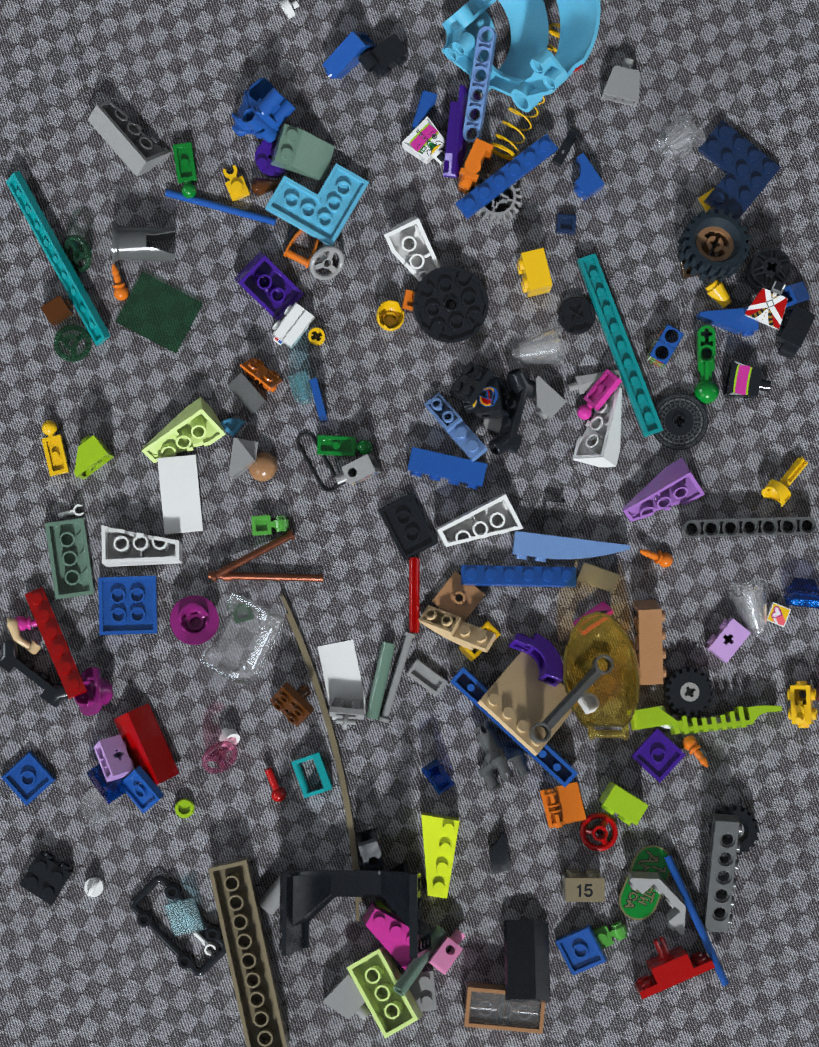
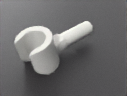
M77 504L69 511L58 513V517L61 518L69 515L83 516L84 512L76 513V508L83 506Z
M196 931L194 935L205 946V953L211 956L212 952L207 947L211 946L216 950V943L208 941Z

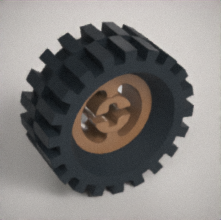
M709 209L707 213L701 211L698 216L692 217L679 238L678 243L680 244L677 247V251L681 252L679 255L680 262L685 260L684 269L690 268L692 270L690 275L694 277L695 274L700 275L699 280L704 281L707 277L709 282L714 283L716 278L721 282L726 277L729 279L737 272L749 253L747 252L751 244H748L750 234L745 235L748 229L746 225L740 226L742 220L739 217L734 220L732 218L733 213L729 212L728 215H724V210L719 209L717 213H714V209ZM714 240H717L711 256L707 255L711 250Z

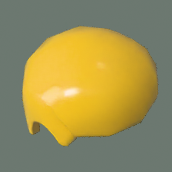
M387 300L378 307L376 320L382 329L395 331L404 323L405 313L397 301Z

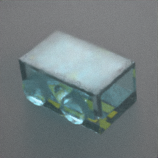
M304 371L288 376L295 402L300 403V405L311 403V399H314L307 372Z

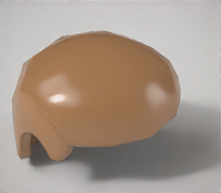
M269 452L257 453L256 462L248 468L249 474L257 481L270 480L278 470L277 458Z

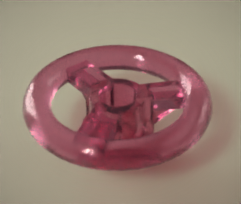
M220 741L211 745L202 757L203 769L211 774H218L228 770L237 759L238 751L236 746L229 741ZM231 750L232 756L230 760L225 764L224 760L226 758V755ZM207 761H215L219 764V767L211 768Z

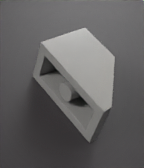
M538 376L535 379V407L538 409L537 414L544 420L547 418L550 421L567 401Z

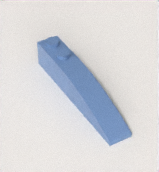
M515 531L512 555H516V559L527 560V556L535 557V561L546 562V559H585L630 549V545Z

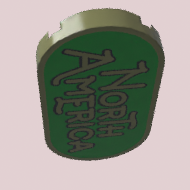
M655 844L642 847L636 852L628 872H658L667 882L671 872L664 857L668 856L669 853L663 847ZM626 875L618 895L620 908L628 918L644 920L654 913L662 894H658L653 886L643 894L638 889L634 891L628 884L629 878Z

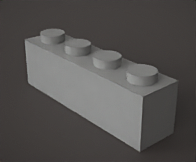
M110 100L97 104L88 121L136 177L149 172L170 154L166 147L162 149L157 145L158 141L153 136L149 138L141 131L143 128L140 125L131 123L128 120L129 116Z

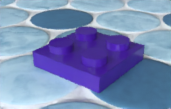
M655 728L631 757L661 783L686 754L658 728Z

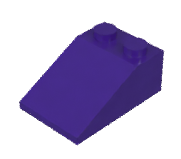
M261 252L234 278L277 321L285 315L284 312L289 305L293 306L304 295Z

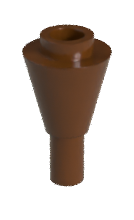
M254 178V182H251L253 194L256 193L257 197L275 190L281 180L274 181Z

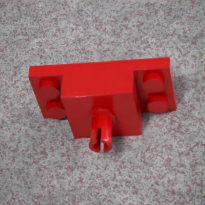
M662 936L658 937L661 946L657 938L653 940L659 955L646 960L651 976L644 975L638 978V981L634 984L641 998L644 999L715 967L705 952L694 953L689 958L682 946L669 950L665 937Z

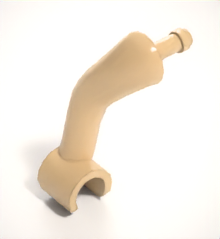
M10 617L7 618V627L13 640L25 647L30 653L37 654L41 646L35 640L31 643L25 640L20 634L18 621Z

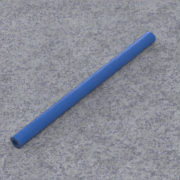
M166 189L165 196L274 226L276 224L277 218L196 196L186 198L181 192Z

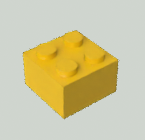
M544 248L521 253L516 266L518 274H522L523 277L521 282L523 293L527 294V298L549 293L553 284Z

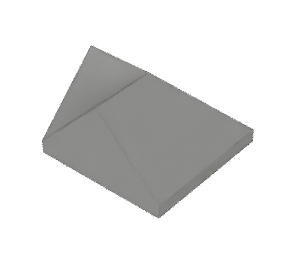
M233 438L229 469L230 478L237 480L256 462L258 442Z

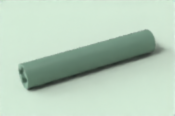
M382 641L365 715L367 718L379 719L395 644Z
M436 925L431 932L432 950L418 958H413L396 982L393 989L397 994L405 996L447 934L442 927Z

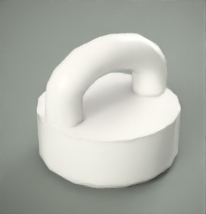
M99 877L89 878L84 885L86 894L91 897L99 896L105 888L103 880Z

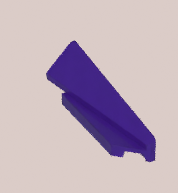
M464 85L459 87L458 102L450 101L443 177H459L468 141L463 137V128L469 89ZM474 92V99L480 100V96ZM477 109L471 111L470 115L473 120L475 119ZM472 128L468 131V138H470Z

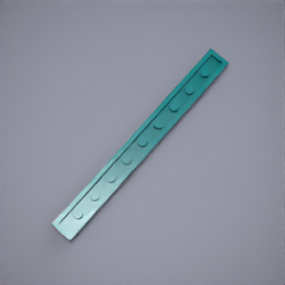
M20 171L13 172L6 181L10 191L95 345L103 344L111 336L108 328L103 323L99 312L82 285L71 261L66 256L62 245L50 227Z
M596 253L579 258L577 260L578 267L642 434L645 438L662 432L661 422Z

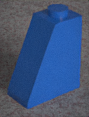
M352 31L322 64L326 69V74L332 79H342L360 63L358 59L363 53L371 51L377 45L365 32Z

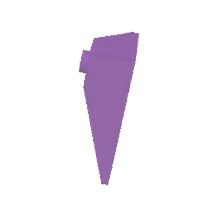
M680 458L665 467L622 510L628 519L633 522L652 516L655 511L662 509L668 511L671 510V506L680 503L682 506L689 504L705 493L684 459Z

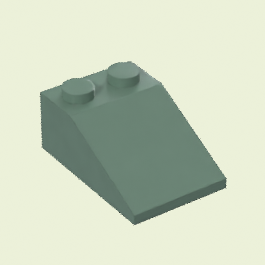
M284 124L280 128L270 165L325 183L335 146L302 129Z

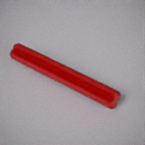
M418 557L409 558V632L419 633L420 559Z

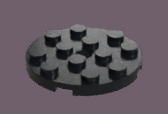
M444 266L429 272L418 283L413 295L412 309L418 326L426 335L439 342L457 343L469 339L481 329L488 314L489 302L486 289L477 276L461 267ZM449 299L455 302L453 310L445 307L446 301Z

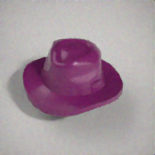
M199 595L187 596L178 601L173 607L170 615V625L173 633L180 641L189 645H200L210 640L216 634L219 627V614L214 604L207 598Z
M89 667L82 673L81 678L87 692L74 697L81 713L85 716L97 714L101 706L109 704L113 697L112 683L101 678V670L97 667Z

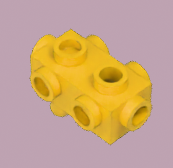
M795 681L796 685H790V689L787 690L788 700H791L788 718L792 720V724H797V728H809V724H813L814 720H817V708H813V700L817 699L816 689H812V684H807V681ZM802 690L806 692L805 698L800 696Z

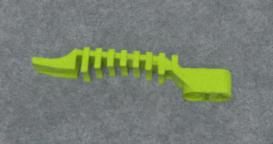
M664 705L628 711L632 731L668 725L671 735L680 734V732L681 734L699 733V731L708 732L747 727L746 725H752L761 714L782 711V707L763 705L743 708V706L733 707L734 711L725 712L724 715H716V717H708L707 719L688 718V722L687 716H679L678 721L665 712Z

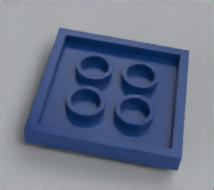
M157 576L98 577L99 635L158 633Z

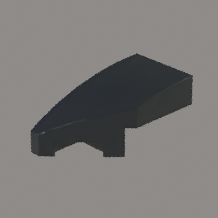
M504 831L499 833L495 843L489 847V858L493 874L512 870Z

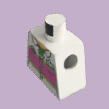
M426 117L404 139L402 148L425 164H428L433 158L440 165L445 161V153L442 149L445 147L446 141L431 120Z

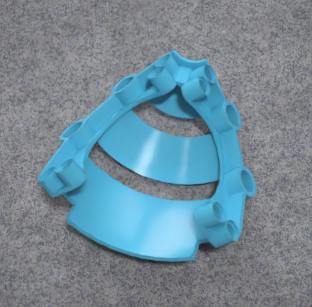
M469 0L442 23L447 39L441 51L449 60L469 75L470 82L478 32L484 26L495 30L486 9L496 0ZM498 0L509 20L511 44L507 58L502 66L496 69L492 65L489 91L495 89L511 96L515 105L524 112H530L542 101L543 96L552 94L569 78L577 67L584 64L594 47L600 25V0H556L560 15V40L556 56L547 50L549 22L543 0ZM487 30L483 33L482 38L484 41H489L492 38L491 31ZM487 50L481 51L479 55L480 60H487L489 52ZM479 70L476 74L479 81L484 80L486 72Z

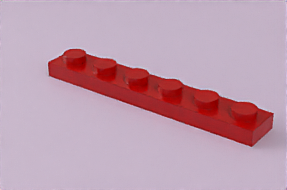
M43 587L24 594L68 699L87 692Z

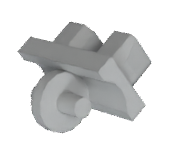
M334 698L332 706L329 708V716L338 717L336 724H343V730H347L348 725H355V719L364 720L362 700L353 699L351 708H344V699Z

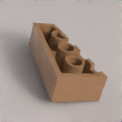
M656 600L633 601V608L637 611V616L634 617L636 632H638V635L635 636L636 650H639V653L636 654L637 680L640 685L663 684V678H666V667L663 666V659H666V649L663 647L662 640L666 639L665 629H662V622H665V611L662 610Z

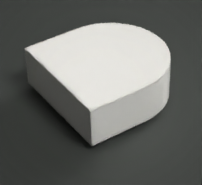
M589 692L584 693L578 700L585 714L595 712L600 705L597 696Z

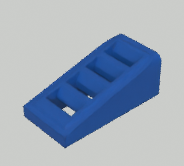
M425 90L422 91L412 123V131L427 117L436 103L437 94Z

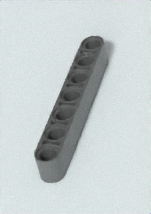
M811 517L701 519L685 521L681 526V533L687 538L805 535L813 533L817 525L816 521ZM785 521L789 522L790 524L789 531H785L783 529V523ZM803 521L809 523L807 531L802 528ZM746 522H749L752 525V530L750 533L746 532L744 529V525ZM765 522H769L771 524V530L769 532L765 531L763 528ZM708 523L714 526V531L711 534L706 531ZM726 523H731L733 525V531L731 533L726 532ZM688 524L694 525L695 532L693 534L687 532L686 527Z

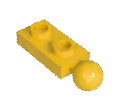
M47 420L42 424V431L48 437L43 438L42 443L49 474L52 477L69 473L70 469L62 435L55 436L57 424L52 420Z

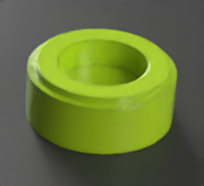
M182 798L175 805V812L181 818H188L195 811V804L189 798Z

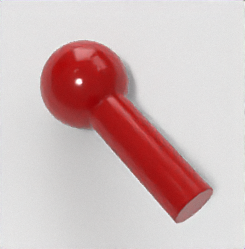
M268 767L264 771L272 787L271 797L276 802H282L286 798V791L279 786L272 768Z

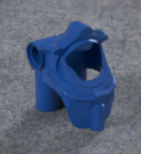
M260 78L249 87V90L244 91L243 102L237 114H231L235 122L232 130L238 136L252 134L258 139H264L266 142L271 143L278 137L280 126L296 108L266 78Z

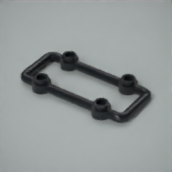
M155 876L132 898L130 907L137 915L138 924L142 927L148 926L178 958V965L182 969H189L195 976H203L226 954L224 940L221 936V928L215 924L211 925L181 894L179 884L170 883L164 876ZM159 883L165 888L166 897L172 900L176 899L206 930V938L209 941H216L221 946L200 968L193 963L194 957L191 953L183 952L153 921L152 912L142 910L138 906V903Z

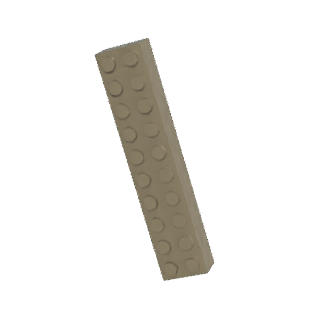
M249 856L213 864L208 870L246 1046L290 1047Z

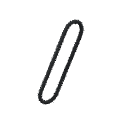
M307 432L301 433L297 438V446L300 449L303 457L305 458L308 466L310 467L312 473L314 474L322 490L330 493L334 492L339 486L337 482L335 487L331 490H327L324 488L299 443L300 438L302 436L308 435L312 438L317 447V441L315 437ZM321 455L335 479L336 475L325 455Z

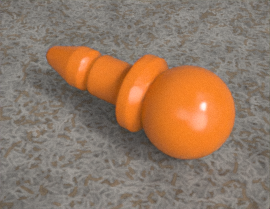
M113 264L111 271L115 283L112 285L115 288L113 294L117 300L123 301L127 299L129 291L125 287V282H121L119 270Z
M640 549L642 555L653 559L654 563H659L661 567L666 568L673 563L672 555L667 552L662 553V551L654 552L648 549Z
M691 735L685 736L682 740L684 749L688 750L690 755L694 754L700 764L706 768L709 767L706 757L699 750L701 746L697 745V739Z

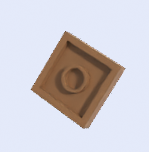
M455 571L432 602L443 611L461 617V620L465 622L485 594L475 586L461 585V575Z

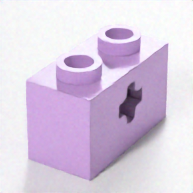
M733 618L724 619L718 627L720 628L716 635L712 634L706 642L708 643L706 649L725 663L731 659L751 634L750 631ZM724 636H729V643H723L725 641Z
M121 734L99 740L94 746L106 782L127 777L134 770L133 760L129 758L127 745L122 740Z

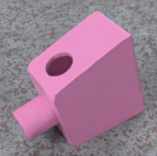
M458 929L453 932L450 938L445 935L428 960V963L445 975L463 950L459 944L465 935ZM451 945V951L446 953V947Z

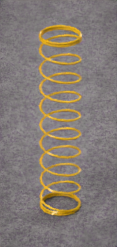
M551 23L549 25V33L560 38V33L551 27L560 28V24ZM548 43V46L553 49L549 47L547 49L557 52V49ZM543 96V102L538 103L537 105L543 104V103L545 102L544 96ZM508 107V110H510L511 112L519 116H523L529 122L530 128L520 129L515 127L511 123L502 120V123L504 125L516 129L523 136L524 139L522 142H513L508 140L504 136L496 133V137L506 142H509L511 145H513L514 148L517 150V154H515L512 150L508 149L503 145L497 143H490L491 145H494V147L500 148L511 155L500 153L494 148L493 153H495L501 158L510 161L513 160L519 154L518 149L514 144H521L525 142V137L521 131H528L532 128L531 122L528 118H534L538 116V110L536 107H534L537 112L535 116H526L518 110Z

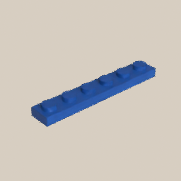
M545 134L456 202L455 205L468 220L558 151V148L549 136Z
M461 565V585L575 588L576 567Z

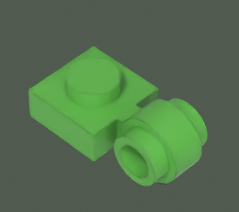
M271 515L251 516L253 536L272 535V528L276 529V532H287V528H289V520L286 516H276L274 521L271 520Z
M622 921L613 923L611 930H608L606 924L593 929L602 949L614 944L612 937L622 940L628 936V930Z

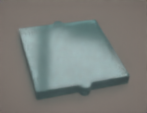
M194 897L184 900L178 899L176 902L164 905L174 937L183 934L190 935L192 932L205 929Z

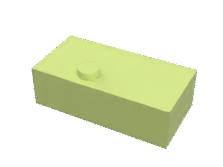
M384 946L347 967L384 1038L391 1036L423 1016L410 990L407 991L405 996H401L394 991L393 987L401 977V973Z

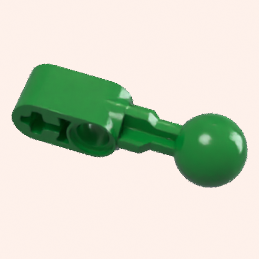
M709 325L702 326L696 331L697 370L700 372V382L695 386L694 395L703 404L714 402L719 394L717 384L712 381L716 355L715 330ZM706 329V332L710 333V336L706 337V343L710 342V345L701 346V343L705 342V337L701 336V332H704ZM704 348L710 350L711 354L708 359H704L701 356V351Z

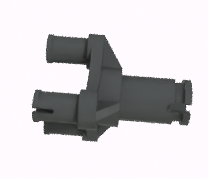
M491 722L483 724L487 731L486 734L482 732L480 726L473 731L477 734L476 737L486 754L478 773L485 780L491 793L501 788L493 773L494 769H498L504 783L509 781L505 773L509 775L510 779L515 778L507 763L509 761L513 762L520 777L527 775L531 770H529L523 758L522 750L503 747L494 728L491 727Z

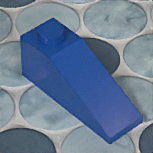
M748 308L703 311L696 315L698 320L734 334H742V337L753 336L759 330L758 321L745 316Z

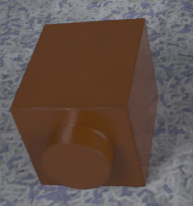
M60 295L40 307L54 327L73 315L71 311L73 308L72 304L67 298L63 299Z

